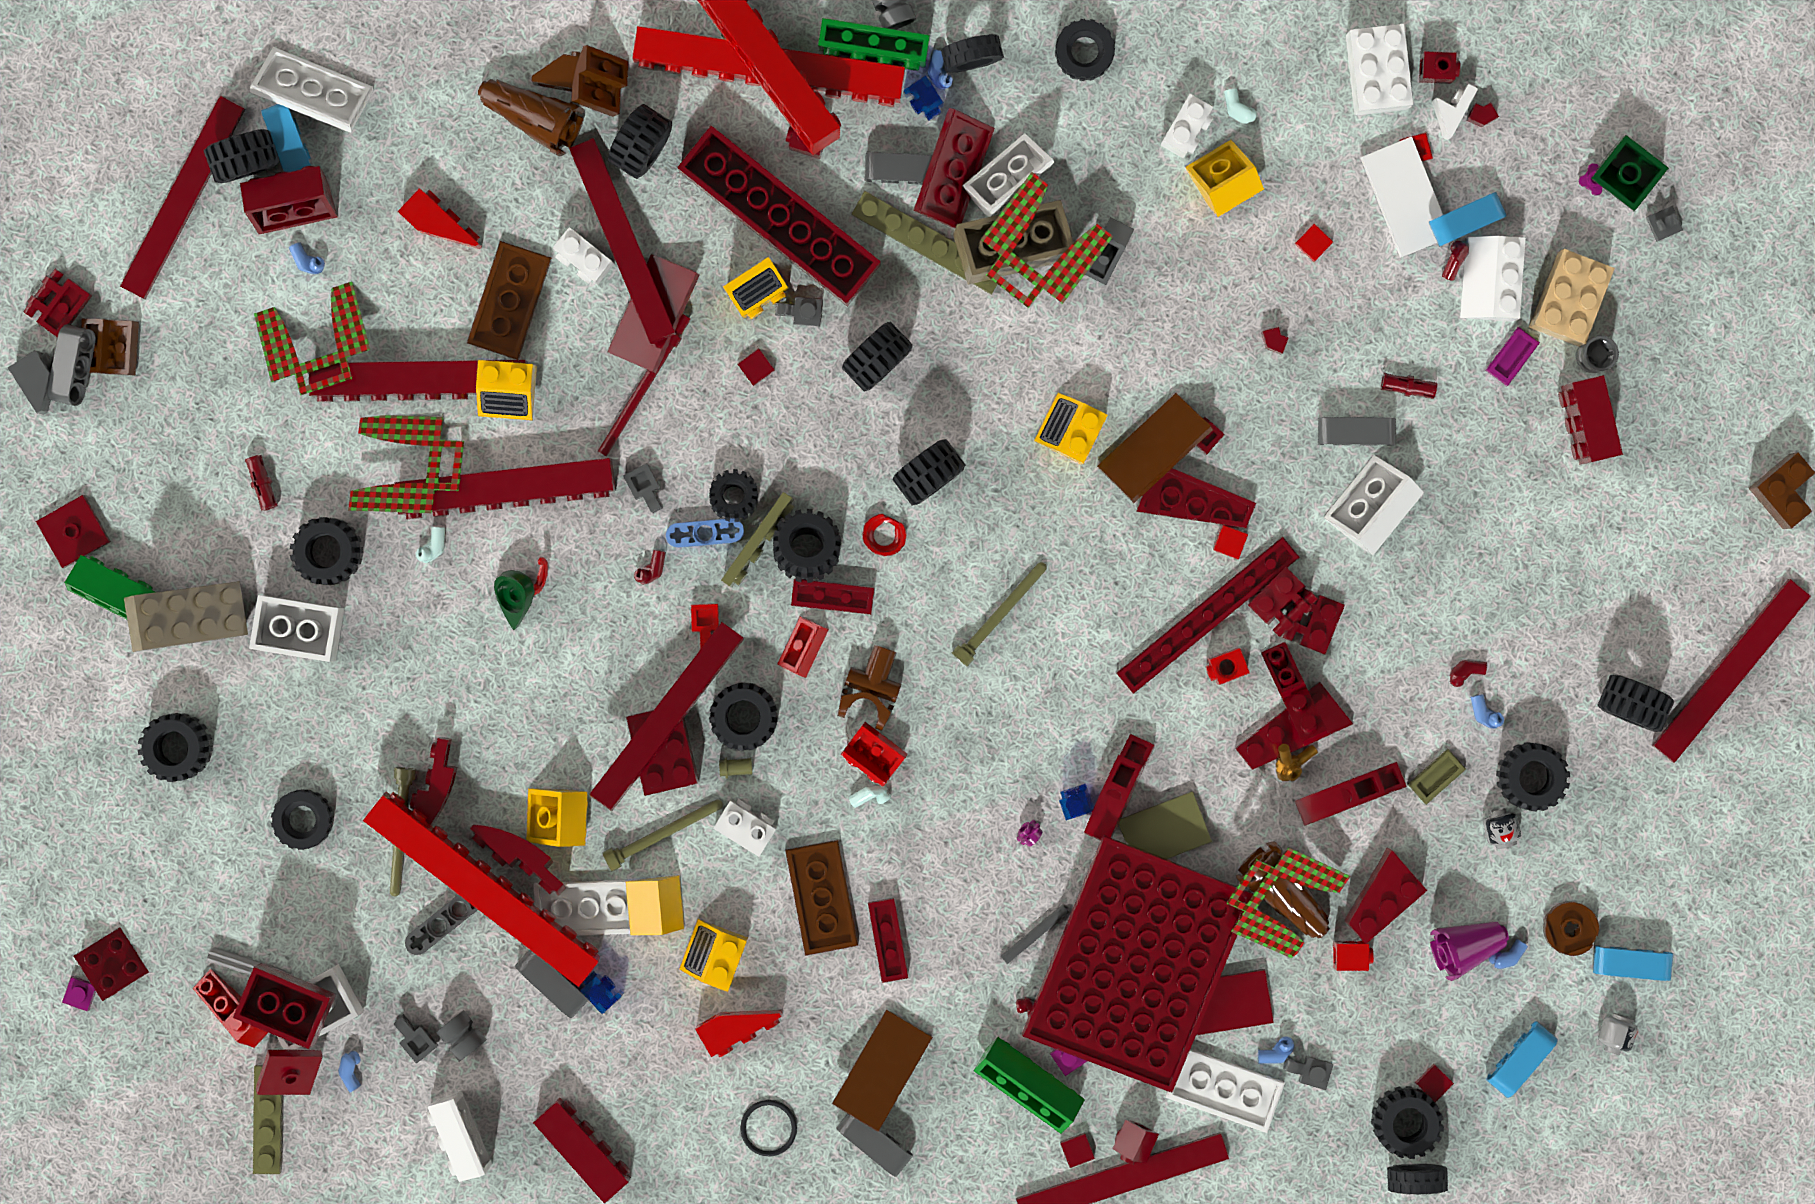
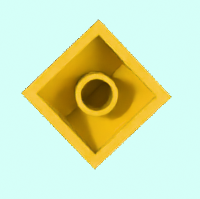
M679 875L625 881L630 935H664L684 929Z

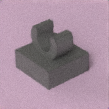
M1673 206L1646 217L1656 242L1683 231Z

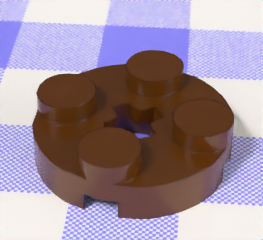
M1565 901L1552 907L1545 915L1543 933L1547 943L1557 952L1569 956H1578L1589 951L1594 945L1593 943L1599 933V923L1593 911L1581 903ZM1569 921L1578 926L1574 930L1575 934L1572 936L1564 931V928L1567 927L1566 923Z

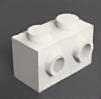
M1189 94L1163 139L1161 146L1182 158L1185 157L1187 152L1193 154L1200 142V139L1196 138L1201 128L1206 131L1214 118L1210 114L1213 106Z
M570 227L553 246V249L558 253L555 258L566 267L570 264L575 266L579 270L576 275L587 284L593 281L598 285L614 266V263Z
M740 798L736 802L731 799L713 829L759 857L777 829L773 825L775 820L762 812L759 816L750 811L752 806Z

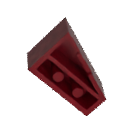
M1387 847L1344 921L1361 941L1367 944L1427 892V889L1393 850Z

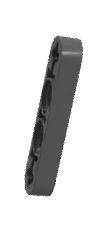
M457 895L408 934L405 939L407 951L414 955L423 954L478 909L473 908L469 902L460 895ZM461 901L466 904L467 913L464 916H457L453 912L455 902ZM436 918H441L446 922V930L442 933H437L432 928V921ZM425 926L428 934L435 938V940L431 942L430 937L422 942L423 949L420 947L413 948L411 945L414 942L412 937L419 938L426 932L422 930Z

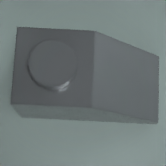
M1111 217L1105 230L1114 237L1085 274L1104 285H1107L1134 231L1133 228Z
M34 350L9 366L8 370L35 412L44 415L49 411L51 402L47 392L53 360L47 353L43 354L40 351Z

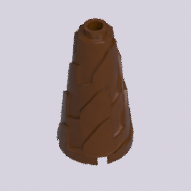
M493 79L483 81L478 89V96H480L484 106L504 117L513 126L522 130L534 141L548 148L551 153L559 157L566 154L562 150L564 146L568 148L573 146L582 128L584 118L578 116V112L582 114L584 109L573 102L568 103L531 90H524L498 79L496 81Z
M1271 841L1266 843L1270 848L1267 851L1259 847L1239 867L1238 871L1242 876L1238 874L1236 879L1241 882L1256 859L1275 867L1284 855L1282 848L1277 842ZM1258 869L1246 888L1255 893L1268 873ZM1278 877L1263 898L1264 902L1268 903L1280 915L1290 920L1306 936L1309 935L1311 938L1317 937L1319 939L1326 935L1330 929L1328 926V915L1316 902L1308 887Z

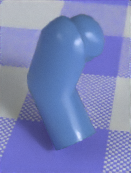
M933 50L927 74L935 87L944 90L952 85L953 79L943 68L944 61L941 51Z
M301 242L289 247L300 271L319 274L324 270V260L318 256L316 258L306 255Z
M1484 694L1470 697L1477 722L1492 729L1503 725V715L1486 707Z
M1516 939L1508 952H1497L1489 958V962L1494 964V967L1497 969L1515 966L1528 946Z
M1285 1036L1276 1043L1272 1050H1258V1064L1283 1063L1294 1050L1293 1040Z
M351 1051L349 1054L345 1053L341 1057L338 1069L339 1076L349 1093L361 1086L354 1074L355 1065L361 1061L356 1051Z

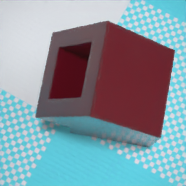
M1491 102L1485 106L1475 103L1466 121L1479 127H1484L1499 116Z
M1279 327L1262 331L1261 335L1265 349L1280 355L1283 354L1289 338L1281 335Z

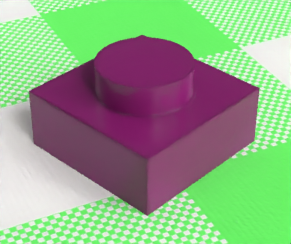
M72 976L62 1003L89 1011L96 991L90 982Z
M1057 1049L1050 1052L1051 1057L1065 1076L1087 1062Z

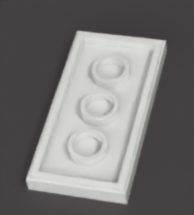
M275 47L270 51L250 86V93L350 133L373 92V86Z
M1409 137L1361 157L1360 159L1400 258L1436 244L1437 241L1429 221L1442 216L1443 213L1413 138Z
M639 879L562 882L566 889L559 896L554 891L549 895L538 883H534V905L541 911L544 908L556 917L555 922L562 927L564 925L569 926L577 933V936L630 934L625 881Z
M1190 1049L1173 1092L1167 1091L1165 1097L1268 1133L1285 1082Z

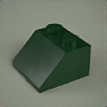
M1625 135L1618 140L1603 159L1591 179L1635 212L1669 167Z

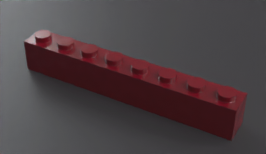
M478 360L348 362L352 379L309 393V396L317 397V402H333V397H344V402H360V397L371 396V401H387V396H398V401H414V396L424 395L425 400L430 401L441 400V395H452V400H468V395H477ZM487 360L528 364L527 360ZM340 363L309 372V385L343 374Z
M611 458L462 474L460 475L459 491L434 490L433 517L449 515V510L459 509L460 514L476 512V507L486 506L487 511L503 509L502 504L513 503V508L530 506L529 501L540 500V505L556 503V498L567 497V502L583 500V495L593 494L594 498L610 497V492L616 491L613 462ZM452 476L439 477L438 483H451ZM426 479L394 482V484L426 483ZM398 512V515H406V520L422 518V513Z

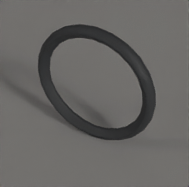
M776 1100L759 1101L750 1106L744 1113L740 1126L741 1137L746 1146L754 1153L768 1157L777 1156L789 1149L797 1135L795 1116L781 1102ZM761 1106H776L782 1109L791 1121L790 1138L785 1145L777 1150L764 1151L758 1149L748 1139L746 1122L750 1114Z

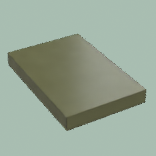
M1193 791L1123 817L1118 824L1128 845L1164 859H1169L1212 842Z

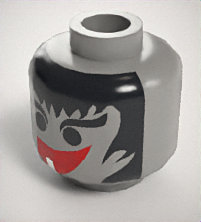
M1505 808L1489 811L1490 816L1483 821L1487 842L1490 845H1495L1496 849L1517 845L1516 840L1521 838L1517 815L1513 812H1506Z
M1613 1013L1612 1017L1604 1018L1598 1040L1605 1045V1051L1620 1055L1621 1051L1627 1052L1632 1050L1638 1033V1028L1633 1024V1019Z

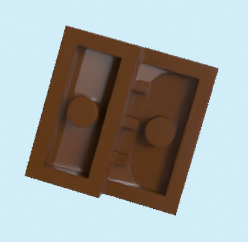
M589 45L583 46L574 74L571 102L612 117L619 115L620 91L628 86V61Z
M82 318L81 327L92 330L96 338L89 373L135 376L139 322Z

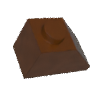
M572 51L571 55H561L532 75L531 82L535 86L572 92L574 74L581 52Z

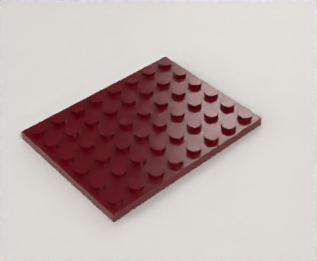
M1103 835L1027 1019L1022 1036L1172 1093L1237 938V934L1231 931L1245 911L1227 904L1237 886ZM1244 889L1237 900L1247 904L1254 894Z

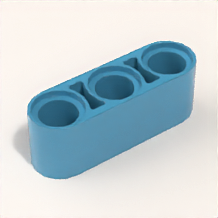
M276 104L261 110L283 170L285 172L301 170L305 166H311L309 162L311 159L306 144L301 141L299 136L301 131L296 118H293L290 113V108Z
M1494 192L1429 221V225L1440 247L1498 221L1507 215L1497 192Z
M1596 945L1593 973L1671 981L1673 953L1664 951L1663 953H1656L1653 950L1643 949L1633 951L1621 947L1603 948L1600 945Z
M1538 1021L1533 1022L1530 1031L1527 1034L1523 1033L1513 1045L1515 1048L1511 1053H1506L1496 1065L1497 1069L1493 1074L1489 1073L1487 1075L1486 1081L1506 1098L1511 1097L1517 1092L1558 1042V1038Z

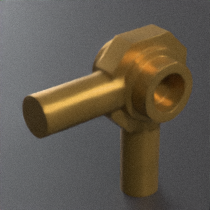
M1281 744L1278 748L1280 758L1276 762L1277 777L1281 781H1295L1302 773L1301 765L1318 753L1317 749L1310 745L1296 756L1291 755L1287 744Z

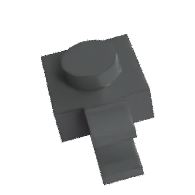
M795 297V305L776 303L775 316L794 317L793 325L820 327L822 299Z
M647 463L623 475L635 500L643 497L652 513L662 509L653 492L659 489L660 486Z
M404 1014L393 1023L405 1037L399 1044L416 1064L438 1047V1043L422 1024L415 1029Z
M1306 1056L1304 1063L1287 1058L1283 1069L1290 1073L1299 1074V1082L1302 1084L1326 1090L1334 1064Z

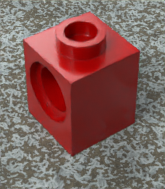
M1235 648L1207 659L1209 665L1205 666L1209 679L1211 681L1216 680L1218 685L1250 673L1240 648ZM1225 659L1230 660L1233 665L1232 671L1227 675H1223L1219 670V664Z
M1333 941V968L1336 971H1369V964L1374 962L1373 948H1369V943L1365 944L1363 941Z

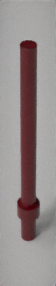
M682 314L675 330L676 334L672 336L657 372L646 371L598 449V452L607 457L672 349L674 347L677 348L682 338L680 336L691 320L686 315Z

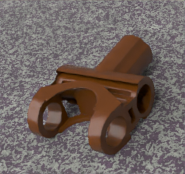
M874 645L865 671L850 667L844 686L861 692L847 695L848 690L843 687L842 693L846 695H841L838 711L839 717L845 718L847 709L856 700L862 698L869 699L876 705L878 711V721L875 729L883 730L891 714L888 709L893 710L894 706L889 704L887 709L877 697L894 703L897 700L902 684L888 679L897 652Z

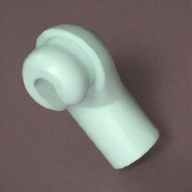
M1237 89L1224 91L1227 112L1230 117L1244 124L1253 122L1256 119L1255 109L1239 102Z
M431 527V541L424 547H419L416 551V558L419 561L429 563L443 553L445 528Z
M869 786L849 796V801L853 807L857 808L876 797L879 804L888 801L891 795L887 791L888 788L886 786Z

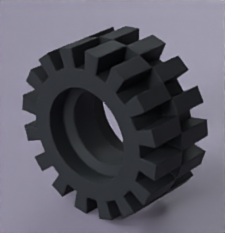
M733 469V473H729L726 470L723 476L719 473L716 476V481H712L709 490L710 504L712 505L713 512H717L719 518L724 516L725 521L730 522V518H733L735 522H739V518L743 517L745 520L748 518L749 513L751 515L754 513V508L758 504V487L754 483L752 476L747 477V472L742 471L739 474L738 469ZM730 487L740 488L744 493V499L738 504H729L723 498L724 492Z

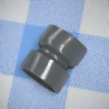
M872 0L875 10L881 12L879 21L882 28L894 30L907 26L916 20L911 4H906V0Z
M1597 336L1588 339L1586 344L1579 346L1576 352L1577 364L1588 373H1598L1610 369L1616 364L1619 357L1617 344L1607 336Z
M464 1010L436 1031L445 1044L450 1043L452 1045L450 1051L459 1062L487 1040L479 1028L471 1027L473 1021Z

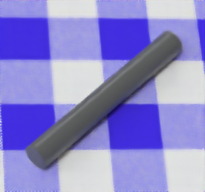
M1062 904L1002 954V959L1009 964L1065 917L1069 911Z

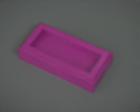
M1517 327L1485 371L1505 386H1508L1540 342L1520 327Z

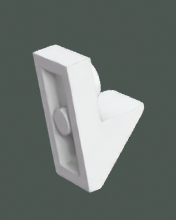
M1468 84L1463 90L1458 88L1451 100L1454 106L1439 98H1435L1432 101L1444 139L1449 140L1455 133L1478 90L1476 87Z

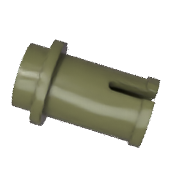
M724 757V760H719L720 777L725 776L727 779L728 776L752 775L751 757L727 760V757Z

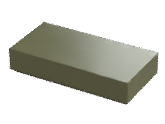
M1446 749L1407 785L1427 805L1463 773L1466 768L1449 749Z

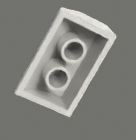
M1024 133L967 181L963 187L977 207L990 217L1012 199L1031 172L1039 177L1054 164V161Z
M1509 236L1466 237L1465 243L1469 247V254L1464 260L1460 318L1510 322L1520 319L1526 238Z
M1374 455L1323 518L1356 545L1374 555L1424 492L1409 476Z
M460 1090L432 1102L428 1106L427 1117L431 1126H436L439 1133L437 1141L441 1150L447 1152L450 1159L447 1164L452 1176H457L460 1182L485 1175L492 1166V1163L462 1091Z

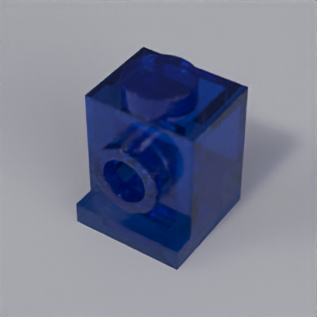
M924 76L903 90V95L906 99L910 96L912 97L909 103L917 115L922 113L928 121H931L942 113L940 108L943 107L944 102L927 76Z
M1086 783L1060 791L1061 798L1059 802L1066 821L1093 811L1094 806Z
M592 971L583 981L585 986L580 990L601 1014L605 1013L624 994L621 989L617 993L615 992L614 988L616 985L607 975L602 977L595 971Z

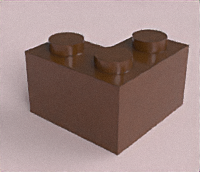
M1799 452L1790 453L1750 486L1749 490L1782 529H1792L1812 512L1795 490L1811 478L1815 471Z

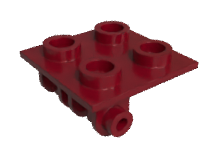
M121 927L73 956L102 1001L110 998L149 973Z

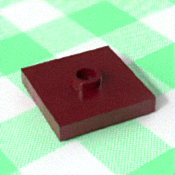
M85 495L79 496L35 521L62 568L75 563L80 555L85 557L111 542Z
M267 1050L256 1085L257 1095H310L323 1058L321 1050Z

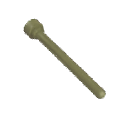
M1043 562L1038 563L968 643H963L961 646L958 645L951 652L966 667L974 660L973 656L976 654L974 651L1046 571V564Z
M394 767V779H396V784L398 785V795L405 800L404 805L408 807L409 786L412 785V781L416 778V769ZM393 845L390 894L394 897L398 896L401 891L404 852L395 845Z
M716 799L620 850L619 848H610L602 852L611 871L622 867L621 864L625 862L626 858L720 810L723 807V803L721 800Z

